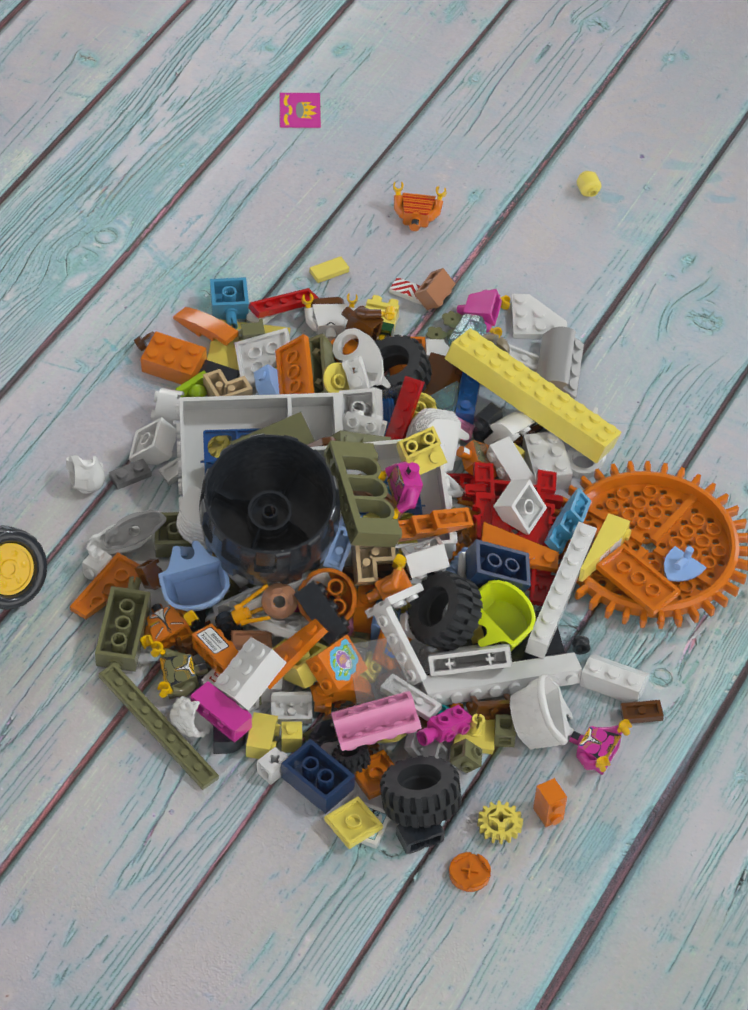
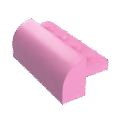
M410 691L331 713L342 751L354 750L361 745H372L382 739H393L397 735L411 734L418 729H422Z

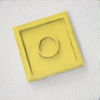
M359 796L324 816V821L348 849L383 829V824Z

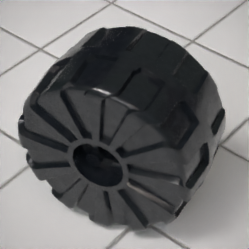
M255 434L234 445L230 444L222 450L213 466L206 471L199 501L200 525L209 553H215L221 561L222 569L231 576L238 574L247 578L251 584L258 586L268 585L269 582L290 584L301 580L302 574L308 570L317 569L328 555L340 522L338 483L336 477L331 474L326 464V459L316 449L313 450L308 445L298 441V438L289 435ZM266 513H271L273 516H270V517H269V516H266L265 514H266Z

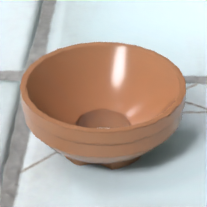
M271 584L262 594L261 604L264 611L270 617L276 619L289 617L297 608V598L294 595L296 592L288 584ZM276 596L285 598L286 603L283 607L278 608L274 605L273 600Z

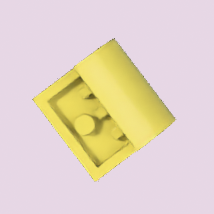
M434 426L397 442V451L401 462L417 463L420 467V475L448 463L441 449V442Z

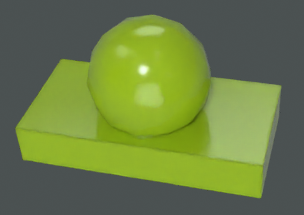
M205 371L200 372L175 389L184 392L181 398L206 397L207 391L203 386V374H206Z

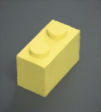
M253 713L252 728L249 730L246 743V757L260 759L274 747L277 748L275 737H279L281 731V724H278V716Z

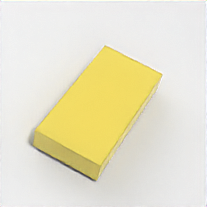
M341 256L310 267V273L317 283L349 272V266Z

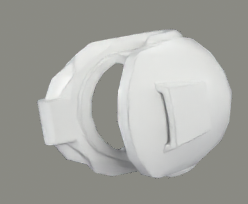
M71 455L66 458V469L68 470L69 481L73 489H77L83 494H89L103 486L105 481L103 463L99 462L97 456H93L91 460H82L78 455Z

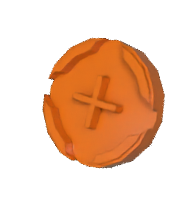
M464 852L452 859L449 866V878L458 889L466 892H475L484 888L490 880L491 867L488 860L482 855Z

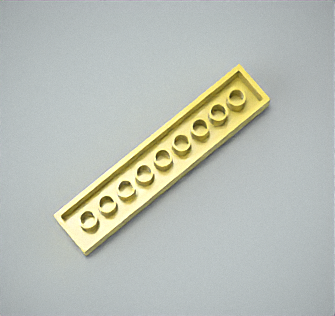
M471 328L452 342L445 356V360L596 464L614 448L622 433L614 425L606 422L598 414L590 411L585 405L571 398L569 394L555 387L553 383L542 378L538 373L526 367L522 362L516 360L509 353L501 350L493 342L488 341Z

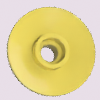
M342 363L330 364L325 369L323 375L324 385L328 393L350 390Z

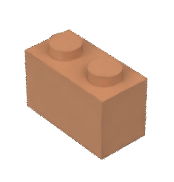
M444 268L432 271L415 292V296L426 310L437 309L443 305L445 297L452 293L455 282Z

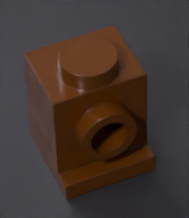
M149 559L134 568L145 589L157 590L161 588L158 574L163 571L157 566L159 563L158 559Z

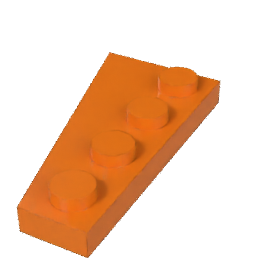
M117 552L70 605V610L87 620L107 605L111 586L127 588L130 577L134 576L133 582H135L136 577L139 578L134 568L140 564Z

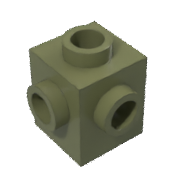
M463 739L450 746V763L465 773L482 767V749L468 739Z

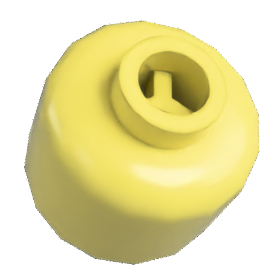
M592 171L582 172L576 181L581 194L586 197L596 196L602 187L597 174Z

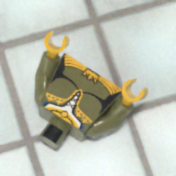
M159 641L152 643L151 655L153 657L161 655L160 664L164 681L160 682L157 690H161L159 693L160 697L165 698L168 695L169 700L176 697L180 698L181 696L187 697L191 692L200 687L198 676L209 673L206 662L195 664L191 654H184L167 648L163 649V645Z

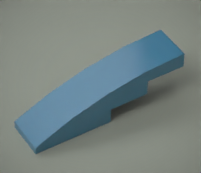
M580 488L576 489L567 501L544 541L550 549L559 552V554L563 552L566 542L572 538L578 522H584L591 504V500Z

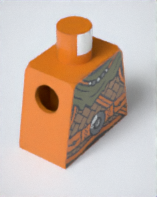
M473 440L465 447L460 446L457 449L456 455L462 458L466 472L473 475L474 462L490 463L487 458V450L490 445ZM493 464V468H494V478H495V477H497L498 475H497V472H496V468H495V466H494V464Z

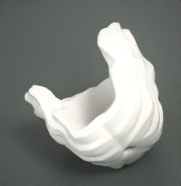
M181 696L174 702L170 712L171 724L178 732L188 737L204 738L213 729V725L196 712L200 704L199 701L191 702V699Z

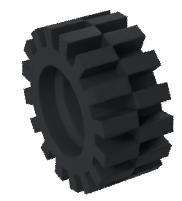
M339 744L337 745L338 748H334L331 753L334 759L354 775L357 771L359 773L363 772L362 769L366 770L368 768L367 765L370 766L371 764L366 744L350 751H342Z

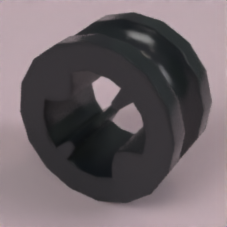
M585 636L574 638L572 640L573 652L579 655L588 653L591 649L589 638Z

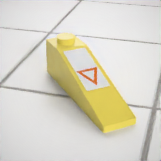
M608 513L580 569L579 581L583 582L596 570L597 563L620 547L625 540H629L632 532L629 529V520Z

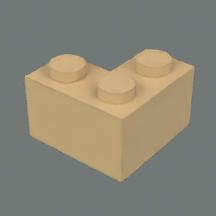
M220 369L203 374V386L206 388V395L208 397L253 395V388L245 376L227 381Z
M352 545L355 586L374 585L378 581L377 565L392 564L396 557L395 547Z

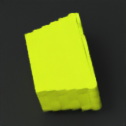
M500 580L488 581V583L478 589L482 597L480 600L483 602V608H481L482 617L479 619L478 624L487 629L486 636L478 641V645L485 647L501 642L502 644H510V651H512L533 630L536 621L533 605L523 591L515 585Z

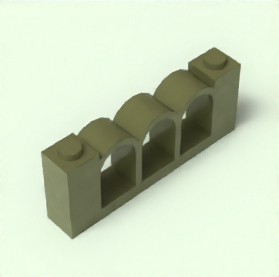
M330 440L323 454L331 474L336 477L338 483L340 511L350 544L356 546L395 547L402 537V529L399 526L398 520L393 519L395 515L394 508L385 500L388 488L378 478L381 473V466L377 462L378 453L375 450L374 444ZM346 470H358L366 475L347 474ZM353 491H364L373 496H355ZM359 512L374 513L380 518L360 517Z

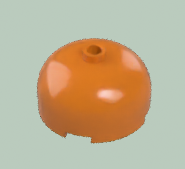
M322 568L308 574V578L302 582L298 591L305 587L314 576L328 573L331 581L327 587L325 586L328 591L325 594L328 599L331 596L335 597L334 601L339 607L337 612L340 616L344 615L349 621L355 614L358 603V591L352 579L345 573L333 568ZM297 600L302 616L308 622H311L312 620Z

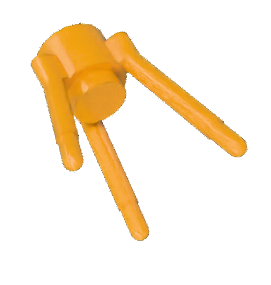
M267 584L241 603L234 605L235 609L231 613L237 625L241 624V626L249 623L270 620V616L252 618L253 614L264 610L262 606L251 611L248 607H243L267 589Z

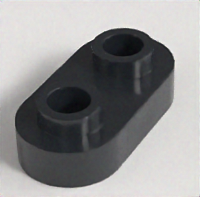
M230 611L221 612L215 618L217 628L223 632L224 637L228 641H231V630H243L241 624L237 625Z

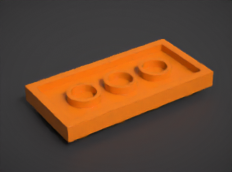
M302 334L275 350L279 394L314 393L309 337Z
M622 544L596 565V569L653 616L680 595L681 590L625 544Z

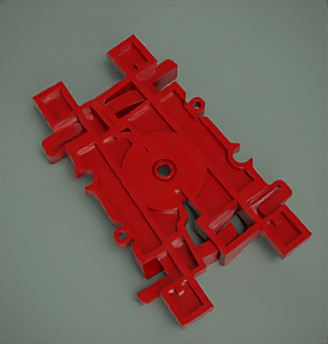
M474 462V484L465 485L462 500L473 501L471 510L479 513V515L474 514L472 520L475 522L476 539L481 540L482 525L486 522L510 533H513L512 530H516L518 533L515 535L549 548L544 541L557 518L553 516L555 509H560L563 503V497L555 494L557 472L538 469L536 485L533 486L547 508L530 534H525L502 521L493 507L510 481L494 480L493 463ZM530 568L531 586L527 590H529V600L532 605L543 606L555 578V575H551V572Z

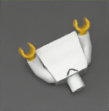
M349 293L347 295V301L349 303V307L354 311L356 309L354 308V305L358 302V296L356 294V299L354 301H350ZM310 294V301H306L303 295L302 303L306 306L304 308L306 324L317 335L323 333L331 341L345 331L348 320L341 313L347 307V304H313V307H311L313 295Z

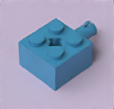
M246 277L210 279L212 316L226 320L228 325L231 326L232 324L233 328L237 329V319H246L249 313Z

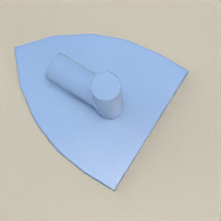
M674 546L667 554L664 561V574L669 581L680 582L694 579L707 568L691 557L694 551L693 547L688 546L685 552Z

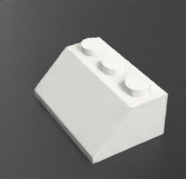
M593 654L588 658L582 671L580 686L626 703L638 702L650 674Z

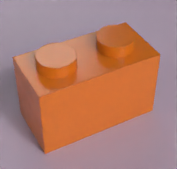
M553 778L536 786L533 809L545 827L559 824L564 819L567 796L556 779Z

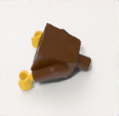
M359 306L353 311L350 307H346L341 313L348 320L345 330L356 328L369 335L374 341L385 339L386 335L380 334L384 321L381 317L391 321L395 315V307L387 306L385 311H381V309H368L364 306Z

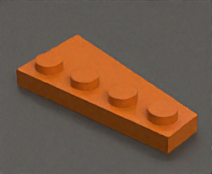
M486 522L483 523L481 541L529 553L530 568L556 573L559 552Z
M316 619L312 620L274 649L287 663L270 683L269 689L328 632Z

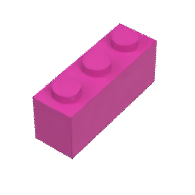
M209 681L190 695L191 702H200L196 712L234 743L252 728L250 712L238 706L232 698L227 697Z

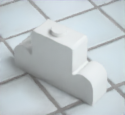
M510 644L488 645L485 647H480L479 645L462 646L453 651L435 652L428 656L431 676L512 666Z

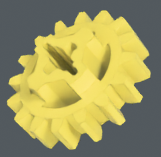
M498 800L497 805L490 802L489 808L483 806L482 812H479L477 826L480 827L479 833H485L484 839L490 837L492 838L491 843L499 840L500 844H503V840L510 843L511 837L517 839L518 833L522 831L523 818H521L520 811L515 812V805L510 808L508 807L509 802L501 805V801Z

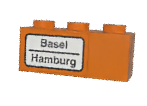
M212 623L191 634L193 649L218 675L224 672L231 660L239 653L233 642L228 641L224 637L223 632L220 629H216Z

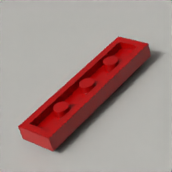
M309 288L250 302L248 309L257 318H263L306 307L302 303L303 295L306 301H310V294L313 295V300L319 297Z
M405 376L385 437H391V440L406 438L408 427L411 424L425 382Z

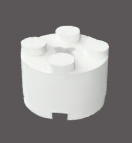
M165 388L155 391L154 402H156L155 410L152 409L151 421L162 417L176 428L175 404H179V398H181V395H184V392Z

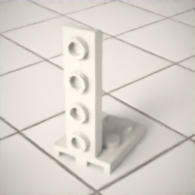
M421 583L389 596L384 601L375 604L374 607L365 610L368 618L375 616L406 680L412 686L425 680L427 676L392 607L399 609L407 604L406 600L411 602L419 597L418 593L424 590Z

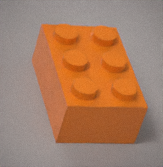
M156 331L140 358L141 369L144 373L182 385L199 373L205 360H207L206 347Z

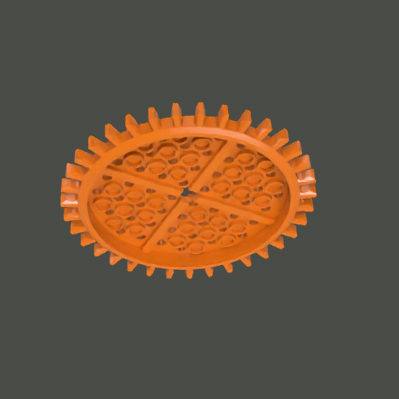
M628 461L627 472L619 473L615 463L611 464V476L605 477L599 468L595 469L594 478L597 482L593 484L583 475L580 479V485L584 488L583 492L591 500L583 523L597 528L593 541H595L608 513L630 521L629 527L633 529H631L632 532L629 540H625L623 544L664 577H666L664 574V561L674 546L685 552L688 547L686 545H691L694 549L691 557L707 568L694 579L680 582L670 581L681 590L680 595L654 616L597 569L583 582L579 581L578 576L576 583L580 587L575 591L576 600L588 593L592 597L588 609L592 611L599 603L606 605L604 617L607 619L615 609L623 612L622 624L626 625L630 615L640 616V628H645L647 617L657 618L658 628L663 629L666 617H673L678 628L682 625V615L687 613L694 623H698L700 614L697 610L703 608L710 617L713 616L715 607L710 602L715 600L724 608L728 604L729 599L722 594L723 591L735 597L738 595L739 587L730 583V581L733 580L743 585L746 582L747 575L735 569L748 571V560L738 558V556L748 557V546H739V543H748V533H737V530L745 529L747 520L746 518L732 520L731 517L738 515L739 507L736 505L725 509L723 505L728 502L729 495L725 493L718 498L712 496L715 492V483H711L706 489H703L699 486L700 474H697L692 481L683 479L685 468L681 467L677 472V476L667 474L668 463H663L660 472L651 471L650 461L645 462L643 471H635L633 462ZM570 485L568 495L572 496L577 488ZM563 497L561 507H564L569 499ZM555 509L553 516L557 517L561 510ZM571 539L566 542L563 552L559 554L558 560L563 559ZM653 543L656 548L650 553L642 544Z

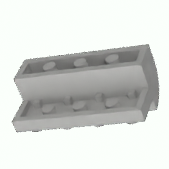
M555 327L542 336L537 373L575 399L577 398L584 344L575 338L576 331L574 329Z

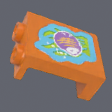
M348 635L333 641L323 651L306 660L311 672L327 696L340 690L368 669Z

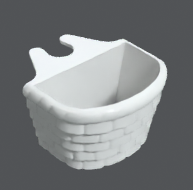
M425 408L412 419L406 433V438L434 426L437 435L440 436L441 443L445 445L444 455L448 462L447 472L453 471L454 462L462 459L456 455L458 439L468 440L469 434L461 429V421L455 416L456 414L453 411Z
M189 485L179 508L176 523L177 529L182 538L190 544L193 541H198L207 549L199 518V501L202 489Z
M542 674L538 679L528 684L527 687L511 695L510 709L514 728L518 737L530 750L567 744L568 736L572 735L574 729L568 724L566 715L570 720L573 719V716L562 697L559 686L547 674Z

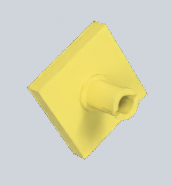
M474 714L469 731L465 735L460 733L455 735L453 744L463 739H468L480 747L482 753L493 755L495 720H485L482 714L477 719L478 714Z

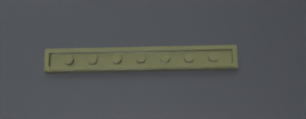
M115 662L99 673L98 677L202 790L219 779V775Z

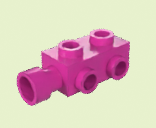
M459 705L451 709L448 708L428 720L427 728L417 732V740L422 746L431 744L434 739L439 743L443 741L451 742L455 735L459 733L465 735L469 731L472 716Z

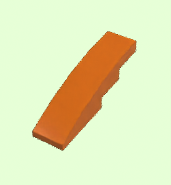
M184 307L173 316L174 320L197 336L204 335L211 341L217 339L225 346L238 337V330L218 318L197 309Z
M469 508L433 510L430 514L411 516L409 520H398L399 526L402 529V537L398 542L433 537L472 527L473 521Z

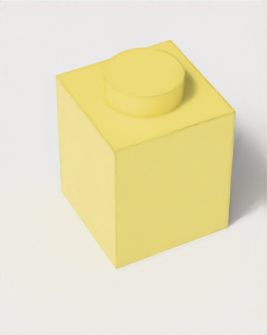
M281 722V751L284 753L295 752L302 746V722Z

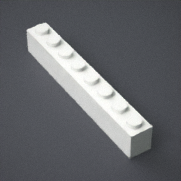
M578 522L528 639L526 653L544 659L576 584L580 569L592 546L597 528Z
M575 652L548 656L544 657V659L536 658L512 662L511 667L438 676L430 675L420 682V691L442 705L472 701L470 699L472 695H475L480 700L503 696L506 693L509 695L517 693V691L527 687L528 684H531L533 680L538 679L542 674H547L559 687L578 684L581 681L582 668Z

